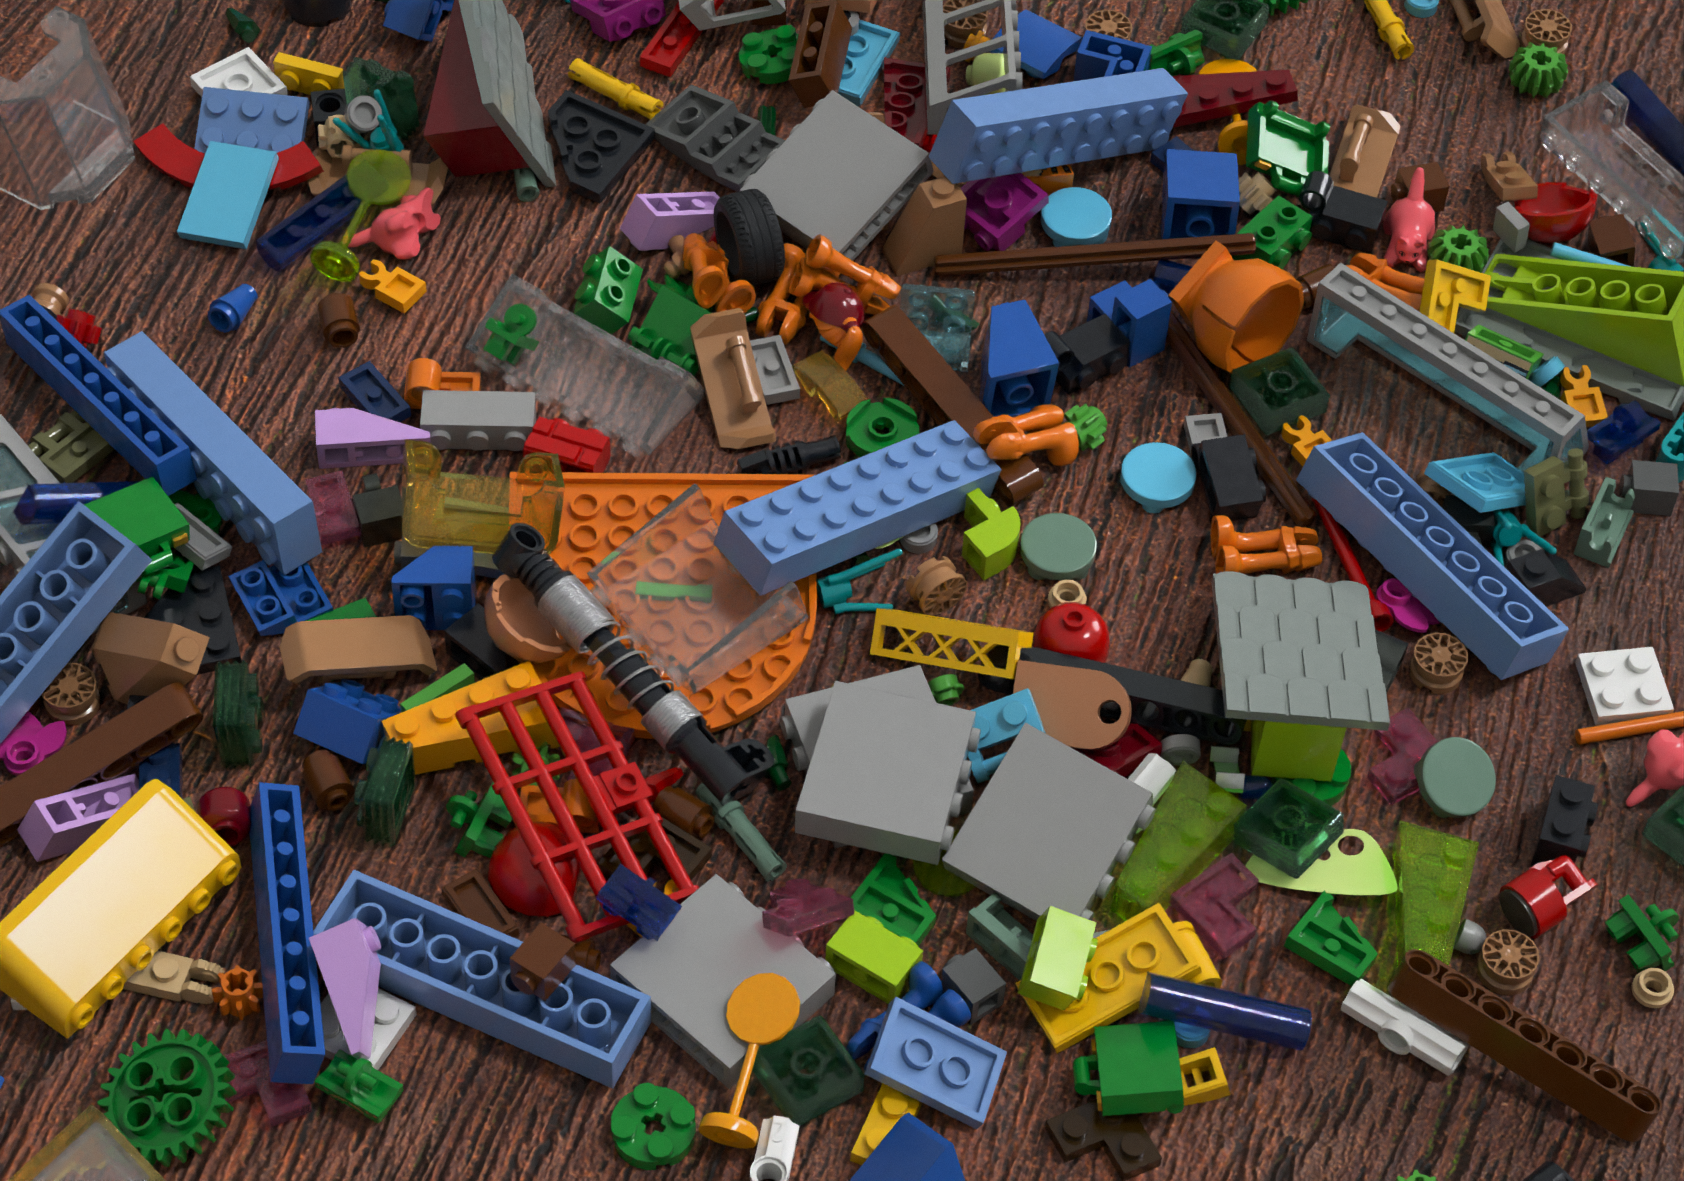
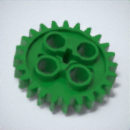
M165 1029L161 1041L150 1033L148 1034L147 1046L145 1047L140 1046L134 1041L132 1043L134 1054L131 1057L122 1053L118 1055L123 1064L120 1069L108 1068L107 1071L114 1077L113 1082L103 1083L100 1086L109 1095V1097L97 1101V1105L106 1112L98 1118L99 1122L107 1128L103 1134L114 1143L113 1147L122 1155L125 1154L135 1163L141 1159L148 1167H153L156 1160H158L163 1166L169 1167L173 1155L182 1163H185L187 1160V1150L192 1149L197 1154H202L200 1142L206 1139L214 1143L216 1138L211 1130L214 1127L226 1128L227 1126L220 1118L221 1113L233 1112L234 1108L225 1098L237 1094V1091L229 1084L235 1078V1074L227 1067L230 1062L212 1041L208 1042L199 1033L192 1037L185 1029H181L177 1037L169 1029ZM190 1070H193L192 1074L187 1079L183 1080L186 1073H188ZM153 1075L151 1080L147 1084L143 1085L145 1080L149 1076ZM191 1110L189 1116L181 1121L183 1115L187 1111ZM150 1115L147 1123L141 1126L142 1121Z

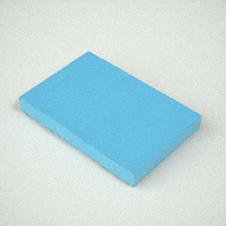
M859 19V29L856 34L850 37L838 94L860 107L884 68V57L890 58L899 43L900 32Z
M210 141L177 229L179 237L247 249L279 161L277 152Z
M1494 452L1429 462L1424 472L1429 478L1480 513L1526 505L1524 472Z

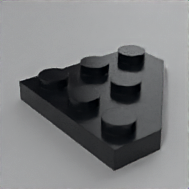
M565 90L548 110V122L570 191L599 204L655 139V128L568 90Z
M220 566L192 571L184 593L168 588L144 617L175 623L210 637L197 675L242 666Z

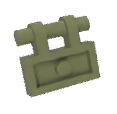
M75 410L70 414L68 412L62 414L56 419V424L45 433H37L30 439L31 444L28 445L37 457L42 455L39 457L41 462L64 487H68L115 450L87 422L83 424L85 420Z
M1570 449L1568 451V461L1564 463L1557 457L1551 456L1524 470L1527 526L1540 537L1566 524V511L1569 509L1573 518L1579 519L1586 515L1585 506L1589 503V492L1585 488L1584 479L1588 475V465L1583 460V451L1581 449ZM1569 481V489L1565 490L1564 483Z

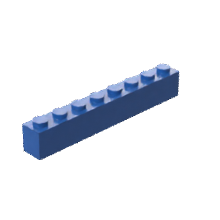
M27 295L0 310V322L7 345L145 479L153 476L168 496L197 480L189 446L31 295Z
M259 782L250 805L251 827L249 833L270 1081L277 1083L313 1084L325 1057L317 963L309 940L310 937L314 936L300 789L298 785Z

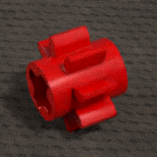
M73 308L68 309L67 316L57 314L56 320L85 348H87L88 343L98 344L102 328L94 325L95 315Z

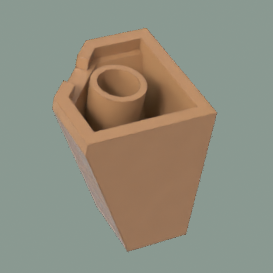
M946 176L920 183L917 186L883 246L882 252L896 277L935 266V257L938 255L962 254L967 198L958 183L952 184Z
M109 612L100 623L91 650L97 663L101 664L110 684L108 688L113 699L128 705L130 695L150 696L163 687L175 682H181L185 686L197 675L210 637L175 623Z

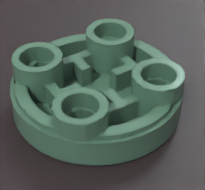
M1049 513L1033 519L1023 530L1020 543L1021 557L1028 567L1029 575L1036 580H1044L1046 578L1059 581L1084 579L1094 563L1097 549V541L1092 529L1081 519L1064 513Z
M1450 737L1434 743L1423 753L1421 759L1414 766V775L1418 781L1423 798L1433 809L1434 813L1441 818H1463L1475 814L1490 802L1494 794L1496 775L1491 759L1478 744L1461 737Z

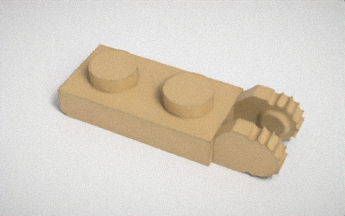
M157 951L149 965L141 971L137 970L125 982L123 989L177 1002L185 1000L207 1005L213 1002L211 987L190 981V979L194 978L219 983L218 974L225 971L220 965L206 960L198 959L194 961L192 958Z

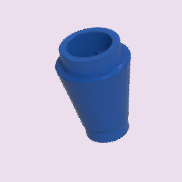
M241 284L239 287L214 300L210 304V310L208 311V320L211 325L224 333L237 330L257 300V292L249 284Z

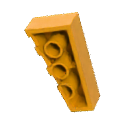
M530 660L382 720L387 746L402 777L452 768L455 766V762L472 759L476 763L483 762L467 730L460 727L455 713L464 707L477 705L542 684ZM536 701L515 707L536 747L541 746L544 742H547L548 745L550 744L551 749L560 747ZM500 712L479 718L497 754L513 751L521 754Z

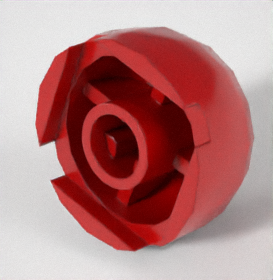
M1064 602L1053 606L1040 617L1033 634L1032 646L1106 663L1110 649L1108 626L1102 616L1090 606L1078 602Z

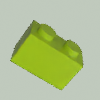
M1049 906L1037 919L1017 994L1061 1010H1065L1075 999L1080 1000L1088 983V976L1083 975L1086 962L1089 963L1092 960L1098 944V939L1093 938L1096 922Z
M855 910L852 911L826 944L825 960L829 962L835 973L887 1004L895 997L902 998L909 989V971L917 962L923 959V950L913 940L894 934L884 928L882 923L876 918L864 916Z

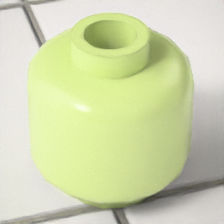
M983 53L977 55L972 65H968L966 69V82L968 86H974L1004 76L1003 53ZM1005 88L984 95L1005 92Z

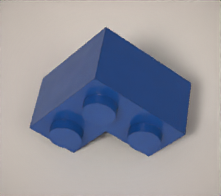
M389 0L384 10L385 21L383 26L418 40L432 42L442 11H452L454 0Z
M1086 30L1077 51L1073 81L1149 70L1152 46Z
M1151 279L1134 287H1131L1124 280L1090 297L1087 322L1103 314L1110 318L1131 341L1127 366L1130 368L1164 351L1172 301L1164 290H1160Z

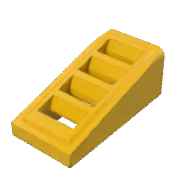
M1215 1047L1179 1058L1184 1106L1212 1101L1231 1095ZM1209 1070L1212 1080L1204 1082L1201 1072ZM1193 1074L1196 1085L1188 1088L1184 1075Z

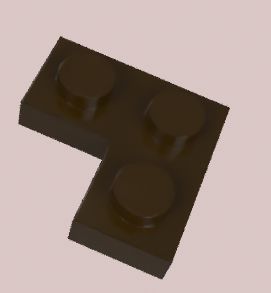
M662 817L663 823L661 825L692 880L712 857V847ZM646 831L627 837L645 874L655 864L667 871ZM611 847L598 862V866L605 877L631 892L634 887L613 847Z
M1097 1099L1046 1120L1045 1130L1064 1163L1103 1147L1122 1181L1131 1179L1161 1165L1162 1157L1136 1114L1103 1116V1112L1098 1111Z

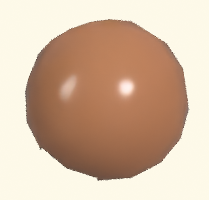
M506 574L500 575L489 588L484 603L485 626L496 647L519 662L530 660L533 664L554 660L566 654L571 649V645L566 639H560L559 632L534 604L535 597L532 595V592L520 582L519 578L510 577Z

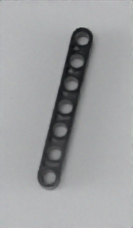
M997 645L986 653L994 667L1006 669L1009 646ZM1033 646L1032 648H1021L1019 660L1091 669L1111 675L1121 683L1129 695L1132 708L1130 723L1176 734L1192 735L1198 739L1225 745L1236 743L1240 740L1247 719L1225 718L1223 692L1220 689ZM977 673L978 680L987 689L1008 695L1013 694L1015 679ZM1115 702L1106 703L1100 710V716L1119 720L1121 707Z

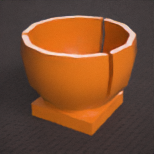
M1216 240L1168 294L1187 326L1194 330L1198 349L1212 364L1238 377L1256 372L1257 368L1261 369L1281 350L1296 328L1304 305L1303 286L1289 272L1259 258L1233 260L1228 249Z

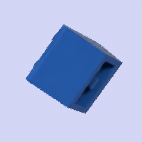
M433 546L393 575L391 584L395 616H414L421 621L425 630H446L476 605L477 595L473 546Z
M342 679L341 682L325 683L324 686L308 689L293 734L356 762L365 764L380 759L387 749L382 720L401 713V707L398 706L399 701L384 694L372 695L363 691L364 685L350 679Z

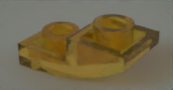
M822 350L792 366L794 373L810 397L818 394L836 422L847 417L852 408L857 404L868 400L853 378Z

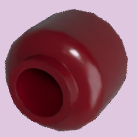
M225 786L216 787L201 796L197 805V814L230 847L243 841L249 835L251 827L250 801L244 792Z

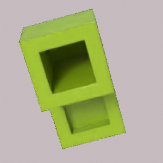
M980 488L967 493L964 518L970 523L972 528L964 532L962 556L983 580H986L1006 569L1014 561L1018 551L1021 526L1020 517L1014 506L1001 512L996 501L988 498Z

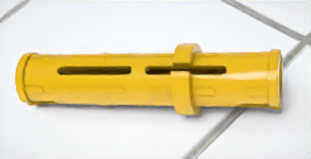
M1363 0L1379 28L1378 34L1380 38L1388 43L1394 57L1397 60L1400 57L1402 60L1410 57L1414 52V45L1404 31L1405 25L1403 21L1395 16L1388 1Z
M576 58L569 66L570 70L575 71V73L568 72L570 79L576 80L618 102L619 107L626 111L631 109L651 120L661 111L656 106L663 107L661 100L640 91L638 85L634 83L627 84L584 62L580 58Z

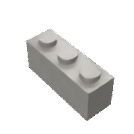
M423 390L420 429L430 432L431 449L523 450L524 443L530 432L532 433L533 426L536 423L535 392Z

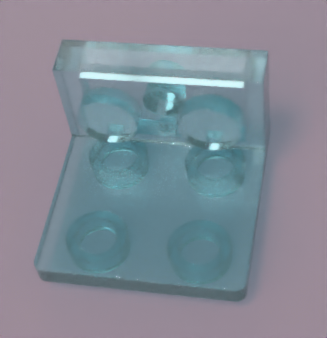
M903 284L900 309L953 370L968 372L975 291Z

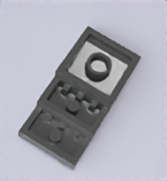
M692 84L646 123V125L655 128V140L696 170L736 192L740 191L749 175L756 173L761 168L771 151L779 148L785 142L784 139L767 133L761 121L739 113L733 101Z

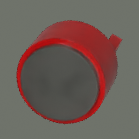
M1562 855L1554 860L1535 864L1500 888L1499 902L1510 924L1529 938L1536 939L1564 921L1567 917V907L1592 891L1598 884L1593 878L1587 881L1572 859ZM1561 877L1572 890V892L1562 897L1558 888L1553 883Z

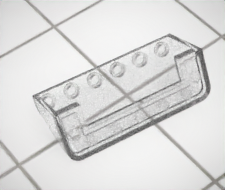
M1605 80L1543 116L1540 140L1544 148L1556 155L1571 172L1577 174L1589 185L1590 189H1593L1596 194H1599L1608 202L1618 215L1624 213L1625 219L1637 229L1641 236L1650 240L1649 236L1655 234L1660 241V250L1667 259H1675L1676 263L1684 262V176L1624 124L1630 100L1610 82ZM1641 222L1646 225L1648 232H1645L1642 228Z
M511 274L465 346L475 357L472 363L489 374H491L493 369L504 374L501 379L517 390L525 386L535 392L536 400L541 404L550 407L552 402L562 407L560 411L562 415L577 424L583 419L592 424L591 428L601 431L605 436L610 438L613 436L622 442L620 447L637 458L642 453L649 456L699 404L705 394V389L690 372L661 356L656 360L555 304L541 289L514 274ZM514 304H524L530 306L537 316L535 329L526 335L539 341L535 351L524 349L518 362L512 364L507 360H500L483 350L492 334V331L484 327L488 319L491 317L504 322V316L509 307Z

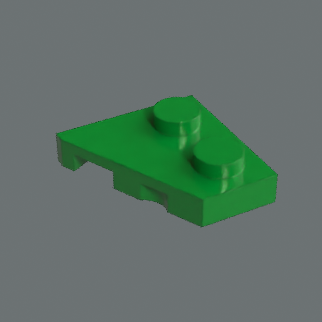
M887 853L883 855L850 897L844 909V914L847 916L855 910L864 916L876 918L882 923L884 928L900 937L910 938L918 947L936 923V915L929 904L919 897L918 889L910 877L907 879L904 877L896 865V857Z
M1324 890L1289 933L1284 947L1352 987L1357 980L1363 979L1371 969L1378 953L1369 941L1359 934L1357 926L1349 916L1345 918L1340 916L1332 906L1334 897Z

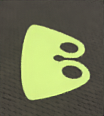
M1291 823L1283 826L1271 835L1257 849L1242 870V875L1259 883L1309 892L1323 893L1325 890L1328 894L1364 896L1392 894L1398 889L1392 868L1380 846L1371 835L1357 829H1344L1333 834L1328 841L1327 847L1331 856L1327 860H1320L1316 856V853L1322 849L1323 840L1320 832L1307 824ZM1294 831H1305L1311 835L1313 842L1307 849L1296 850L1288 845L1287 837ZM1346 836H1355L1362 840L1364 848L1359 854L1349 856L1339 850L1338 843Z

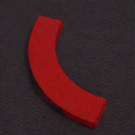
M164 123L133 141L144 158L158 171L193 189L205 153L199 152L180 141L168 130ZM304 141L277 153L279 161L268 190L278 187L281 190L289 188L324 172L320 163Z

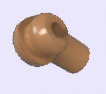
M676 235L668 242L673 255L670 261L665 262L664 270L673 279H677L681 274L685 276L690 271L684 268L682 250L685 238L682 235Z

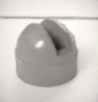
M1465 918L1457 930L1452 948L1470 955L1478 953L1486 939L1484 929L1477 923Z

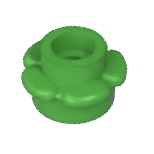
M955 674L942 675L928 682L934 699L939 704L950 706L960 700L959 695L964 690V685L959 683Z

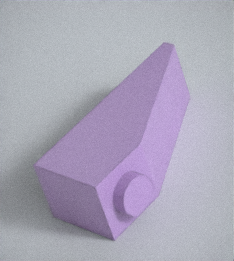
M714 191L636 194L620 230L630 239V243L641 251L669 248V240L676 235H682L685 238L691 233L699 234L714 227V207L720 197Z
M355 408L315 410L316 448L319 469L432 462L429 431Z
M134 773L36 800L31 805L17 831L37 862L70 853L78 849L139 791V779Z
M353 918L310 937L309 940L351 1055L357 1059H369L371 1057L381 966L376 951L381 949V944L372 926L367 927L357 918Z

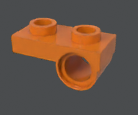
M429 358L415 359L409 363L408 371H406L404 400L411 409H421L423 390L481 391V372H442L440 364L435 360Z
M577 779L566 781L564 787H557L580 832L598 834L600 822ZM535 785L521 787L520 799L532 822H553L558 825L539 787Z

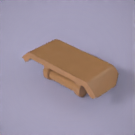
M1448 0L1454 8L1462 27V35L1466 41H1475L1481 37L1480 42L1493 53L1505 59L1514 56L1518 47H1520V43L1501 0H1475L1481 16L1476 20H1473L1465 0Z
M1358 104L1352 106L1347 126L1329 174L1334 186L1378 198L1401 127L1391 113Z
M343 145L342 158H332L328 152L319 148L312 152L324 172L307 180L311 194L324 201L384 206L400 205L401 203L397 197L398 194L417 196L425 187L433 189L432 206L444 189L448 167L441 158H438L431 164L412 163L411 150H401V152L354 148L353 145Z
M741 308L703 315L690 327L691 338L716 438L720 447L742 449L775 442L776 434L771 425L747 332L744 311Z
M411 615L300 621L286 627L279 646L286 678L295 684L310 676H317L321 684L331 683V680L376 677L394 679L396 671L418 669L426 675L437 671L430 638L421 621Z

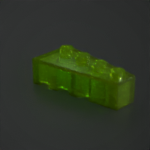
M1182 761L1160 801L1150 824L1142 834L1115 884L1111 911L1124 921L1157 903H1160L1165 911L1239 835L1242 830L1247 805L1185 761Z
M1400 820L1392 846L1394 876L1398 887L1395 892L1397 967L1405 953L1412 949L1429 953L1449 966L1479 842Z

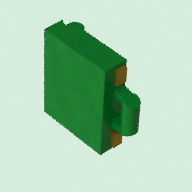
M1272 100L1266 104L1258 102L1248 111L1246 167L1271 176V184L1274 188L1299 197L1309 173L1321 171L1328 174L1329 141L1326 140V135L1330 130V125L1324 121L1316 125L1278 109V103Z
M153 476L85 504L87 508L135 543L152 559L151 563L142 572V576L172 565L173 556L170 548H176L188 543L190 540V524Z
M1174 1020L1094 1027L1095 1039H1091L1092 1055L1078 1057L1072 1064L1074 1088L1077 1093L1081 1095H1097L1098 1111H1102L1103 1116L1162 1112L1166 1109L1172 1114L1182 1112L1184 1108V1094ZM1090 1070H1098L1099 1080H1091Z

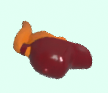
M836 282L829 283L820 290H811L803 297L802 304L810 311L809 317L815 321L821 336L832 345L838 347L834 356V363L837 371L843 375L857 356L862 345L863 333L861 324L864 322V307L860 297L853 289L843 283Z

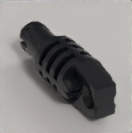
M835 435L807 443L794 440L791 445L786 442L781 445V448L779 445L772 446L771 450L763 448L761 451L738 459L737 472L738 474H797L798 470L799 473H805L812 465L840 459L841 449Z

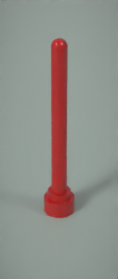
M1311 497L1349 580L1361 583L1368 588L1375 629L1381 632L1386 631L1394 621L1388 606L1375 599L1341 525L1333 519L1332 515L1317 500Z

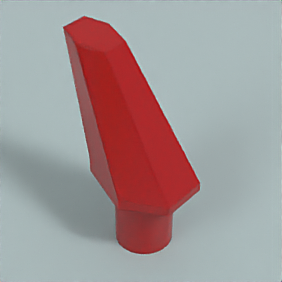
M674 767L645 778L653 794L650 803L656 799L665 787L672 786L684 775L681 768Z

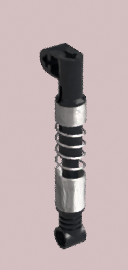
M514 523L511 525L493 552L492 559L496 567L510 577L519 578L520 582L535 597L534 604L577 653L592 651L593 654L588 659L587 664L593 665L598 661L602 662L606 669L601 675V680L609 679L616 687L614 694L619 695L622 693L629 701L627 709L635 708L643 716L641 724L668 753L677 754L722 805L751 794L774 764V758L770 750L761 742L750 738L742 739L724 747L706 728L707 720L680 690L674 691V683L671 680H663L660 677V667L649 665L647 663V653L633 648L634 639L631 636L619 637L621 631L620 624L615 621V618L571 571H563L552 557L546 554L544 550L545 540L541 533L528 524ZM615 625L618 629L616 636L611 632ZM629 639L631 641L630 648L627 649L619 640Z

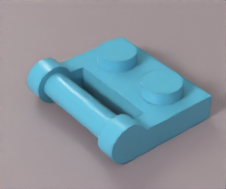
M1028 688L971 710L976 712L974 728L981 729L976 753L970 751L968 753V758L972 761L971 769L977 783L989 780V775L995 773L1007 753L1005 752L984 760L981 753L982 750L1016 738L1025 722L1046 734L1033 696Z

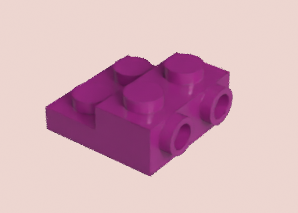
M570 0L572 11L590 20L592 32L609 42L626 38L634 30L656 24L662 17L666 16L663 0Z
M1022 173L968 181L961 187L967 198L964 231L969 229L974 233L975 241L985 251L990 249L1005 251L1025 233L1024 224L1049 203L1048 194Z

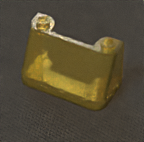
M405 440L401 524L402 535L409 544L419 548L473 546V552L493 554L511 525L514 523H524L541 533L545 540L544 550L546 554H551L556 548L565 491L558 454L530 453L520 461L516 479L441 472V454L437 447L425 441Z

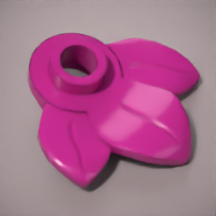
M1397 578L1386 580L1377 589L1376 599L1388 606L1395 620L1403 627L1411 631L1425 633L1429 625L1440 623L1434 617V614L1417 598L1413 597L1412 593Z
M27 711L0 744V760L4 761L8 772L18 776L45 760V758L58 752L63 747L67 737L65 722L57 721L43 727L38 719L31 712Z

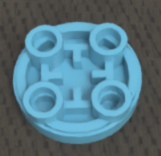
M1069 187L1057 190L1048 196L1049 203L1041 211V225L1046 234L1053 239L1055 247L1102 244L1107 240L1111 227L1112 210L1109 203L1100 194L1086 188Z
M1159 442L1146 443L1132 449L1124 458L1120 483L1133 500L1142 504L1146 512L1160 513L1164 508L1181 504L1193 494L1196 468L1192 459L1178 447Z

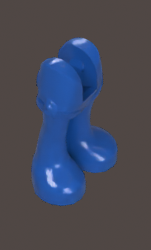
M919 961L911 968L908 976L909 990L902 1000L922 1010L934 1004L928 1013L958 1028L965 1025L971 1019L969 1007L958 993L951 989L943 993L941 980L931 966L926 962ZM886 1011L875 1018H868L861 1023L860 1029L850 1039L845 1048L852 1059L862 1057L874 1047ZM869 1059L867 1060V1062H866V1064H865V1066H864V1071H865L866 1068H867Z

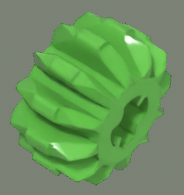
M1529 42L1526 47H1518L1517 52H1515L1513 59L1510 61L1508 70L1511 77V85L1519 87L1520 94L1528 92L1532 94L1533 98L1537 94L1548 98L1550 93H1558L1560 88H1562L1568 74V65L1565 61V55L1557 53V47H1545L1544 42L1540 46H1536Z
M1449 224L1445 230L1438 229L1431 243H1429L1427 250L1428 259H1438L1481 273L1489 258V249L1486 244L1487 238L1479 237L1478 229L1468 231L1465 229L1464 224L1456 229Z

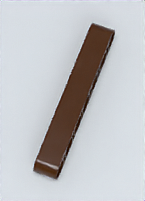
M892 305L862 322V332L869 345L938 426L955 420L986 452L989 444L978 443L973 437V431L977 424L994 416L898 306ZM1026 454L1014 460L992 459L1002 469L993 490L1007 505L1013 506L1043 488L1044 481L1042 475Z
M175 682L163 687L0 786V848L20 836L17 829L34 801L112 780L195 729L202 722L203 714L181 682Z
M1418 949L1407 951L1388 982L1389 992L1399 1002L1626 1141H1639L1662 1110L1661 1100L1652 1090L1429 953Z

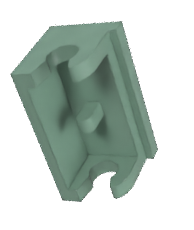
M1605 477L1581 529L1573 553L1576 556L1607 568L1610 567L1634 513L1631 507L1635 499L1633 489L1627 491L1625 498L1616 496L1614 494L1616 480Z
M994 893L968 912L966 934L1018 980H1021L1033 934L1004 910V906L999 903L1002 898L997 893Z

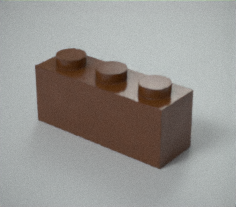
M838 0L806 4L788 79L804 108L814 107L820 99H824L832 90L837 93L839 91L852 26Z

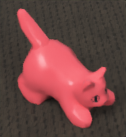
M1418 167L1412 176L1408 196L1396 200L1385 214L1383 229L1385 234L1391 236L1384 259H1387V264L1390 268H1394L1399 263H1409L1418 272L1426 271L1428 260L1427 240H1431L1435 233V211L1423 198L1425 178L1424 170L1421 167Z
M425 187L417 196L398 194L397 197L401 203L400 205L383 210L375 218L371 227L344 239L342 245L344 247H359L374 242L383 252L392 254L399 260L412 259L417 256L420 251L418 234L432 231L440 224V215L433 213L431 208L433 189Z
M1660 730L1649 739L1646 746L1647 753L1643 761L1647 777L1632 790L1626 799L1627 807L1639 804L1659 789L1679 790L1684 788V732L1677 738L1669 730Z

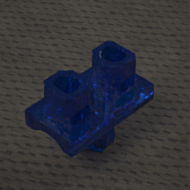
M1634 400L1629 404L1622 403L1615 407L1612 415L1588 429L1587 436L1594 444L1593 453L1605 464H1610L1620 454L1631 447L1635 448L1644 442L1645 438L1658 431L1661 422L1657 418L1647 415L1641 405Z
M622 864L617 867L595 898L603 903V909L613 916L620 915L636 926L639 934L648 940L655 939L656 941L660 939L682 908L680 904L655 888L657 883L655 879L649 877L645 881Z

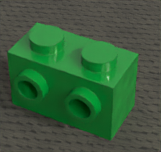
M1278 195L1237 233L1254 234L1256 239L1255 253L1232 255V258L1235 260L1259 258L1283 269L1290 257L1297 250L1302 251L1310 242L1312 237L1310 227L1313 216Z
M610 246L598 255L592 254L586 260L582 269L584 273L582 284L575 294L577 302L573 316L606 338L629 323L643 271L640 266Z

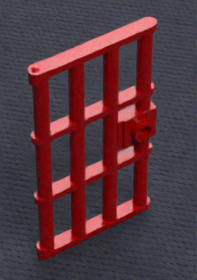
M584 671L563 676L477 705L464 707L455 713L460 727L467 730L494 782L492 785L493 791L496 795L501 796L532 856L530 862L533 868L538 869L567 924L565 930L570 940L575 944L592 936L678 906L699 889L698 885H693L663 829L661 815L659 813L655 814L650 804L653 794L635 762L628 763L623 754L625 748L622 742L616 741L586 684L588 678ZM568 689L572 690L601 747L581 753L551 695ZM536 701L565 759L545 765L515 708L516 706ZM500 712L529 771L509 777L479 718ZM608 758L613 769L593 776L588 765ZM573 771L604 832L587 838L582 836L552 778L553 776ZM535 782L537 783L568 843L567 845L547 851L516 789ZM634 808L640 819L620 826L614 815ZM644 831L648 833L678 890L677 892L660 898L657 897L627 837ZM611 843L642 902L641 905L624 911L621 910L590 850ZM575 856L606 916L605 918L585 924L554 864L555 862Z

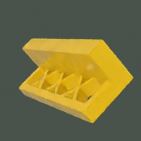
M876 608L870 654L1015 679L1021 648H1032L1034 633L896 609ZM886 626L896 627L905 640L894 650L883 648ZM907 629L915 630L916 632L910 635ZM925 633H932L940 646L929 656L924 655L915 642ZM942 635L951 636L952 638L946 642ZM961 639H967L976 652L965 662L959 661L951 649ZM978 641H980V642H986V643H988V644H986V645L982 648V647L980 646V644L978 643ZM997 645L1009 646L1006 669L994 667L986 655ZM909 647L913 653L903 651ZM945 653L948 659L938 657ZM980 659L984 665L974 663Z

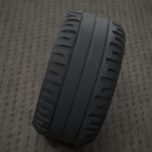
M748 189L720 197L714 207V229L717 244L720 245L725 252V257L729 260L727 270L733 282L746 280L752 286L778 279L784 270L785 251L779 222L767 196L758 189Z

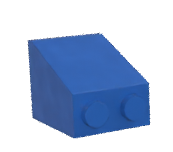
M1167 149L1163 173L1161 239L1235 234L1240 204L1237 154Z
M1026 300L992 306L982 352L979 400L993 416L1006 414L1016 417L1028 413L1035 406L1050 404L1059 361Z
M907 1113L898 1120L849 1181H965L953 1143L910 1113Z

